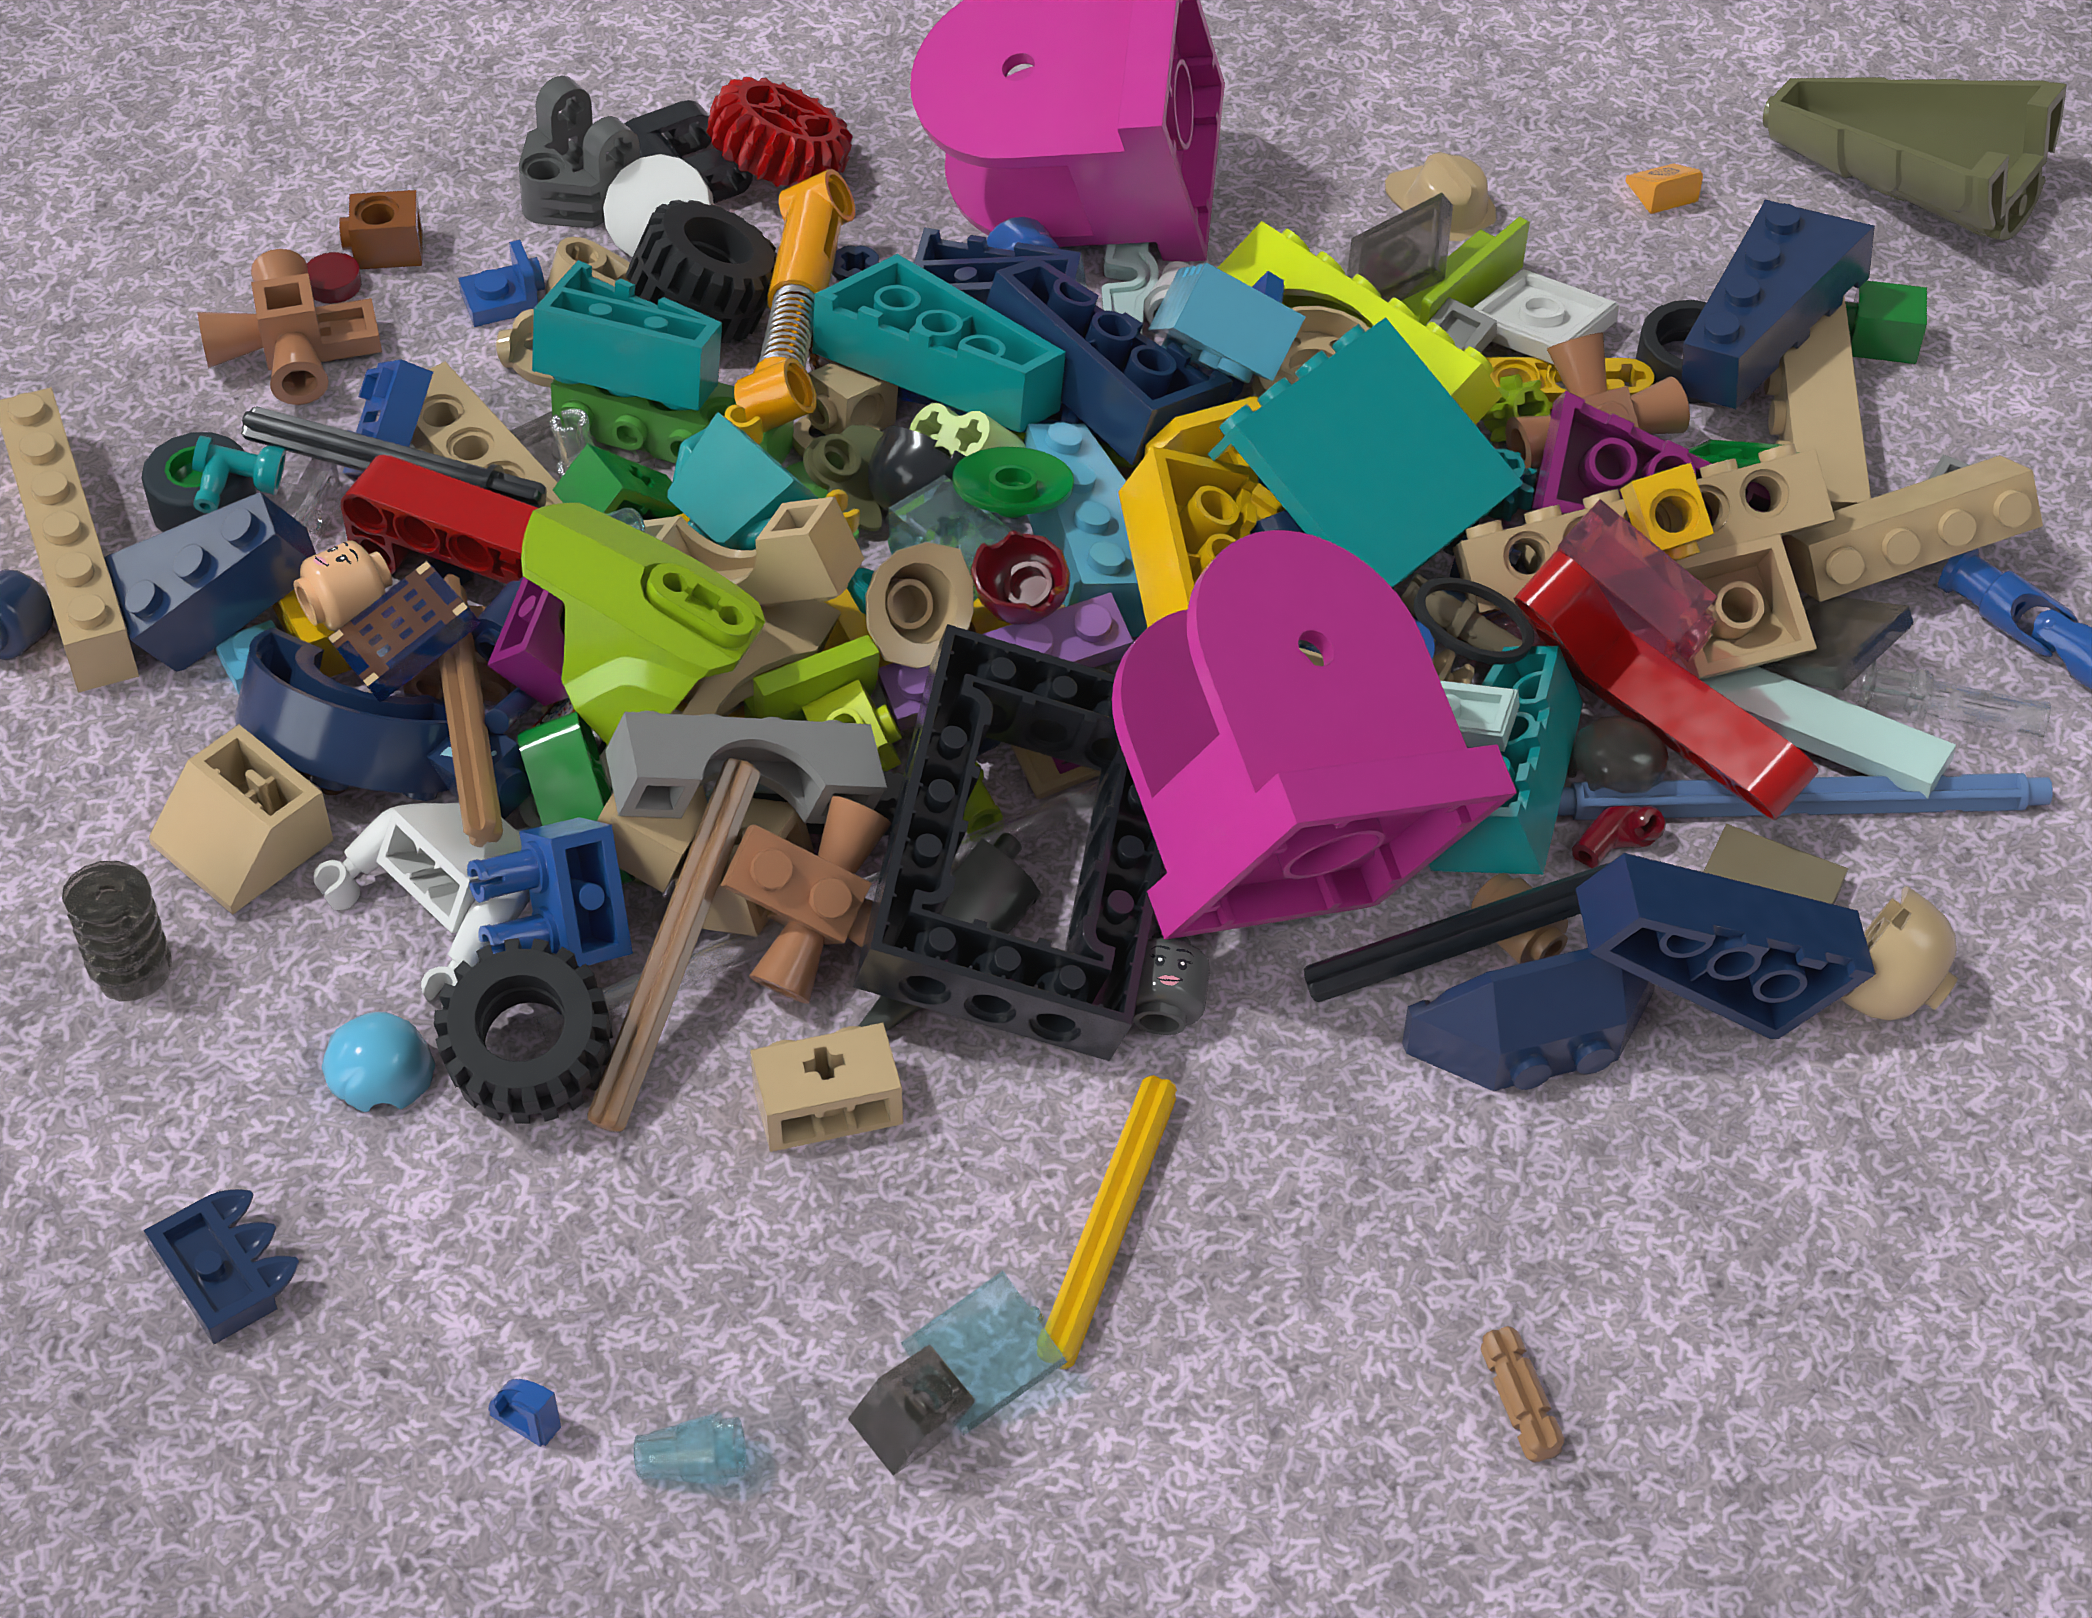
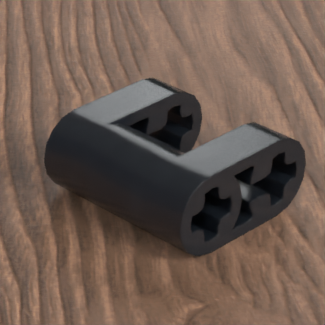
M680 101L624 123L638 136L640 158L662 154L682 159L700 173L712 192L714 204L744 193L753 181L752 173L740 171L738 164L725 160L722 157L723 152L716 148L685 159L682 158V156L707 148L712 142L711 137L706 133L709 125V114L696 101Z

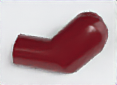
M1652 806L1609 807L1595 819L1574 844L1572 855L1579 862L1594 868L1600 865L1612 849L1650 846L1663 835L1666 828L1665 818L1661 811Z

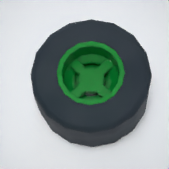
M191 432L173 437L154 449L144 462L141 479L150 513L155 526L160 531L165 532L208 514L197 510L193 505L196 493L200 490L203 472L192 469L194 451L199 436L213 438L214 445L244 451L239 444L229 437L213 432ZM229 473L225 487L219 496L220 503L218 509L256 494L253 478Z

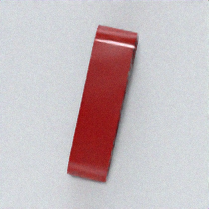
M384 454L375 457L342 497L340 505L347 540L357 542L368 554L376 551L379 552L385 560L391 575L409 553L414 550L505 584L511 581H519L523 577L521 562L522 543L532 512L538 509L526 503Z

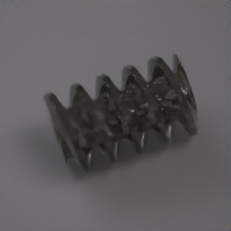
M99 861L86 865L72 874L63 886L62 901L68 912L67 916L72 925L73 934L79 945L78 949L84 960V967L89 978L97 983L104 995L111 1000L119 1002L135 1001L153 994L165 984L171 973L172 955L167 946V939L162 930V922L152 897V889L145 874L135 866L120 861Z

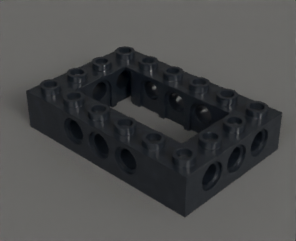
M947 624L929 667L853 988L1103 1060H1111L1132 1025L1153 907L1147 891L1159 881L1162 865L1161 855L1115 730L1112 710L1115 674ZM985 737L1100 771L1065 950L1051 947L1052 941L1039 937L1038 941L1034 942L987 928L988 922L974 919L973 923H968L941 915L956 881V877L951 876L950 872L953 860L967 832L969 822L962 819L966 804L979 778L981 768L975 766V762Z

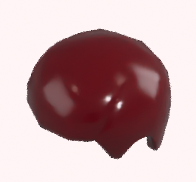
M1012 530L1001 541L993 545L982 543L976 550L970 571L978 598L998 620L1014 625L1030 624L1049 616L1065 601L1070 587V570L1063 551L1046 537L1021 534L1018 531Z

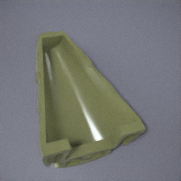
M1885 77L1790 78L1774 96L1768 98L1763 111V126L1768 128L1769 136L1775 142L1845 179L1853 176L1885 195L1909 202L1979 236L2006 241L2017 235L2025 225L2042 192L2046 181L2045 176H2042V167L2047 162L2048 152L2055 153L2063 117L2067 84L2044 80H1888Z

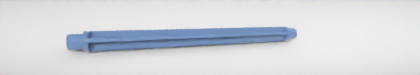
M2024 773L1941 775L1937 786L1931 791L1927 799L1919 791H1906L1898 788L1885 776L1814 777L1780 816H1788L1792 813L1834 815L1945 812L1946 810H1962L1964 812L2026 810L2027 806L2050 805L2053 788L2049 777H2026ZM1714 779L1573 782L1571 787L1563 788L1557 816L1572 815L1573 820H1595L1609 807L1652 806L1661 811L1664 818L1765 816Z

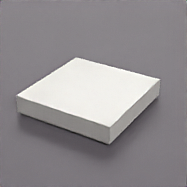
M1523 269L1472 309L1497 320V335L1491 342L1554 364L1547 351L1548 347L1578 337L1604 332L1617 322L1619 304L1607 298Z

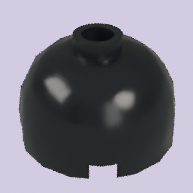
M889 426L884 431L882 437L879 438L868 465L869 489L875 502L888 512L885 522L903 534L916 537L920 529L938 533L954 529L967 520L976 507L963 500L956 493L952 482L955 466L966 456L955 450L952 457H949L934 448L938 440L907 428Z

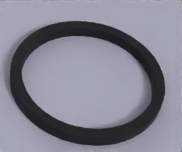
M1453 577L1435 578L1424 583L1414 599V612L1418 621L1429 629L1436 641L1466 658L1488 664H1512L1525 658L1534 643V630L1518 606L1499 592L1477 582ZM1442 590L1461 591L1481 597L1499 607L1516 623L1522 635V645L1510 651L1500 652L1484 650L1466 644L1447 633L1434 621L1427 610L1425 599L1429 594Z

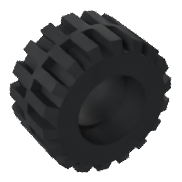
M673 200L668 205H659L655 212H652L629 264L626 279L630 283L635 284V295L658 305V300L665 297L722 322L721 343H731L732 339L741 341L746 339L748 334H753L768 305V293L777 258L776 247L769 239L762 235L763 232L757 227L749 224L744 218L735 213L726 211L713 204H704L700 201L689 200L684 202Z
M519 938L504 940L506 951L493 954L489 944L476 951L480 962L475 966L471 967L463 960L453 970L458 982L455 986L444 983L439 994L443 1009L435 1010L434 1027L438 1034V1038L435 1040L440 1056L455 1088L459 1087L464 1099L474 1108L479 1104L482 1105L488 1117L499 1121L502 1120L504 1113L511 1114L515 1124H530V1114L542 1113L546 1122L559 1118L556 1108L565 1103L570 1106L572 1111L585 1102L582 1092L586 1087L596 1091L602 1077L600 1069L602 1065L606 1066L612 1052L610 1039L613 1038L612 1024L602 988H598L594 973L586 963L579 967L574 953L561 947L558 953L554 954L551 952L549 941L534 938L531 949H522ZM523 1003L543 1004L553 1008L563 1016L565 1023L559 1039L551 1049L539 1057L526 1061H510L494 1055L486 1048V1036L494 1020L502 1012L515 1005Z

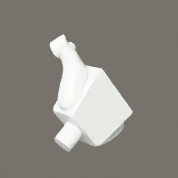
M420 803L396 806L382 812L345 849L344 853L348 858L344 862L329 860L319 864L314 872V883L322 894L325 893L324 898L332 909L345 910L353 906L360 896V887L354 878L361 871L368 875L379 866H382L451 933L458 932L447 954L452 958L447 967L438 966L430 969L424 974L421 981L422 993L428 1003H430L443 988L444 983L456 985L458 981L453 970L463 960L471 967L480 962L476 951L490 944L489 941H479L478 930L480 926L495 925L518 919L530 900L528 889L491 898L489 901L477 902L472 895L469 883L479 881L478 876L468 877L467 865L469 861L483 860L521 851L519 831L531 829L532 827L515 830L501 817L503 834L498 842H487L483 847H476L470 844L469 836L463 832L459 803Z

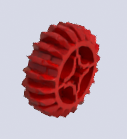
M743 77L742 80L730 79L728 85L722 86L719 95H716L710 108L711 113L708 118L709 125L706 133L712 139L711 144L717 150L723 152L722 157L727 161L738 164L740 171H748L754 174L757 180L764 179L770 181L775 187L780 185L791 187L829 169H833L839 174L844 173L850 159L849 153L852 147L853 135L847 129L846 122L836 117V112L833 108L824 107L820 104L819 98H811L804 94L802 89H792L784 82L776 84L767 78H761L757 81L752 77Z

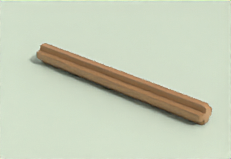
M448 574L443 580L434 579L430 583L431 588L447 605L459 597L468 607L466 590L460 585V578ZM466 608L446 625L442 620L438 621L434 625L463 832L469 836L470 844L476 847H483L487 842H498L503 834V825L488 730L484 722L485 711L474 641L471 634L469 609ZM431 609L433 617L436 613Z
M732 758L724 761L587 1113L588 1120L601 1129L611 1132H622L627 1125L760 778V772L746 761Z

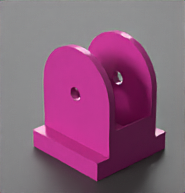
M963 0L934 25L922 42L913 63L910 81L911 98L924 131L946 153L945 176L948 188L957 208L974 227L989 235L998 224L1010 218L1025 216L1040 222L1049 231L1059 247L1157 242L1163 261H1207L1225 82L1200 0ZM1017 65H1033L1007 76L1009 71Z
M1272 530L1254 533L1231 543L1210 562L1197 579L1190 596L1188 609L1169 614L1149 626L1128 648L1116 672L1112 693L1115 730L1167 872L1147 891L1164 940L1358 910L1379 905L1517 793L1497 744L1467 748L1420 630L1398 594L1373 568L1360 558L1330 541L1313 535L1286 530ZM1299 640L1308 641L1317 647L1323 657V666H1316L1299 649Z

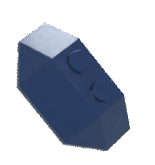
M1589 948L1488 971L1447 989L1431 1003L1430 1000H1422L1408 1006L1402 1045L1406 1054L1491 1091L1513 1086L1520 1090L1533 1089L1545 1083L1550 1077L1578 1071L1581 1074H1593L1605 1069L1612 1062L1618 1061L1654 993L1655 984L1590 954Z

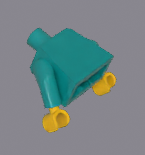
M740 405L729 406L725 411V416L718 412L707 428L681 443L673 483L668 489L667 498L690 518L687 523L706 539L729 549L747 551L756 550L755 540L782 503L819 498L760 446L763 440L761 418L755 416L747 422L745 408ZM836 489L826 495L825 498H836L842 512L847 509V493ZM852 509L849 512L843 513L852 534L856 532L859 526V509Z

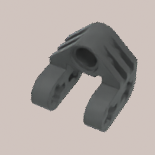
M557 76L547 81L536 97L537 128L527 133L519 161L522 214L529 221L538 224L594 228L605 222L603 206L610 184L623 168L640 158L639 139L617 117H603L593 124L590 95L570 77Z

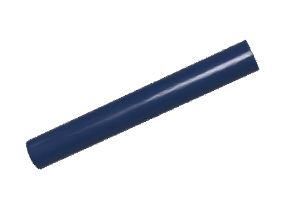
M517 687L487 712L484 719L485 726L492 733H504L535 706L538 701Z

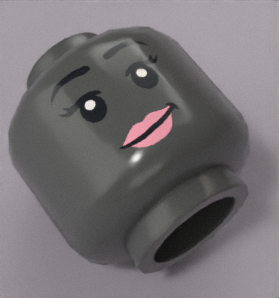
M1158 932L1151 939L1147 940L1133 1016L1134 1024L1145 1032L1159 1035H1176L1183 1032L1186 1026L1194 1024L1204 1014L1210 976L1209 959L1199 948L1191 945L1187 937L1164 940L1162 932Z

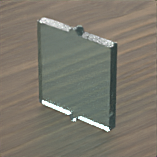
M1001 1271L901 1342L926 1380L923 1384L924 1392L929 1397L938 1398L963 1436L1067 1363L1065 1357L1041 1325L1044 1316L1039 1308L1036 1306L1029 1308L1004 1271Z

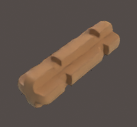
M1511 1326L1487 1332L1483 1336L1481 1352L1488 1369L1496 1371L1497 1376L1493 1378V1381L1513 1428H1520L1522 1434L1517 1436L1525 1457L1532 1462H1540L1558 1456L1562 1452L1565 1438L1556 1418L1547 1414L1552 1408L1531 1360L1524 1358L1522 1355L1527 1350L1519 1332Z

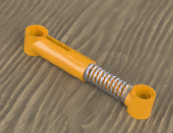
M833 169L826 170L793 185L779 194V208L784 220V227L768 293V306L771 310L770 318L765 332L759 363L752 374L738 379L734 385L736 405L745 408L747 422L755 416L761 418L763 433L812 413L816 408L815 388L805 369L813 335L815 293L829 287L841 226L853 221L855 217V203L851 191L842 176Z

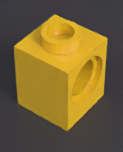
M1691 463L1632 481L1620 489L1643 559L1661 554L1664 564H1668L1700 553L1697 542L1714 534ZM1659 502L1672 503L1681 512L1682 525L1678 533L1667 532L1658 525L1655 518V510Z

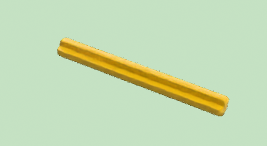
M1149 1075L1140 1084L1038 1343V1357L1047 1365H1055L1060 1369H1069L1076 1362L1176 1102L1175 1094L1177 1088L1169 1079H1160L1155 1075Z

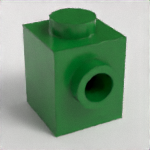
M1867 280L1856 290L1853 302L1845 301L1852 357L1916 364L1927 327V287Z

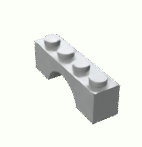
M655 711L624 712L605 751L618 816L682 818L697 788L710 781L717 780L724 761L729 758L743 760L752 764L760 772L758 783L772 789L787 800L804 823L825 824L832 796L843 797L874 810L887 788L871 724L843 723L837 720L823 722L783 720L778 717L763 719L722 717L717 714L699 716L660 714Z

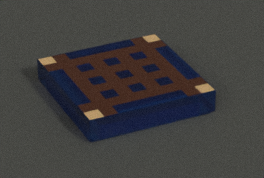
M426 561L383 594L377 601L328 637V639L376 699L381 702L468 635L481 622L429 562Z

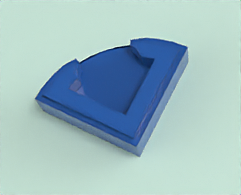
M511 1379L489 1403L488 1410L491 1417L539 1447L542 1445L546 1446L561 1428L555 1393L535 1382L525 1379Z

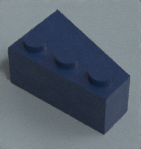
M259 492L109 554L104 559L130 640L175 672L187 669L293 591L294 581L300 578L302 562L306 558L316 555L307 528L267 496Z

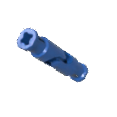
M1978 548L1956 555L1948 560L1938 580V588L1946 593L1952 591L1959 593L1979 607L1980 616L2036 653L2052 657L2053 654L2051 652L2056 651L2064 661L2070 676L2092 690V627L2079 623L2069 608L2013 571L2009 570L2003 573L1980 558ZM2036 606L2050 608L2051 610L2041 612L2036 617L2031 637L2018 628L2017 623L2022 615Z

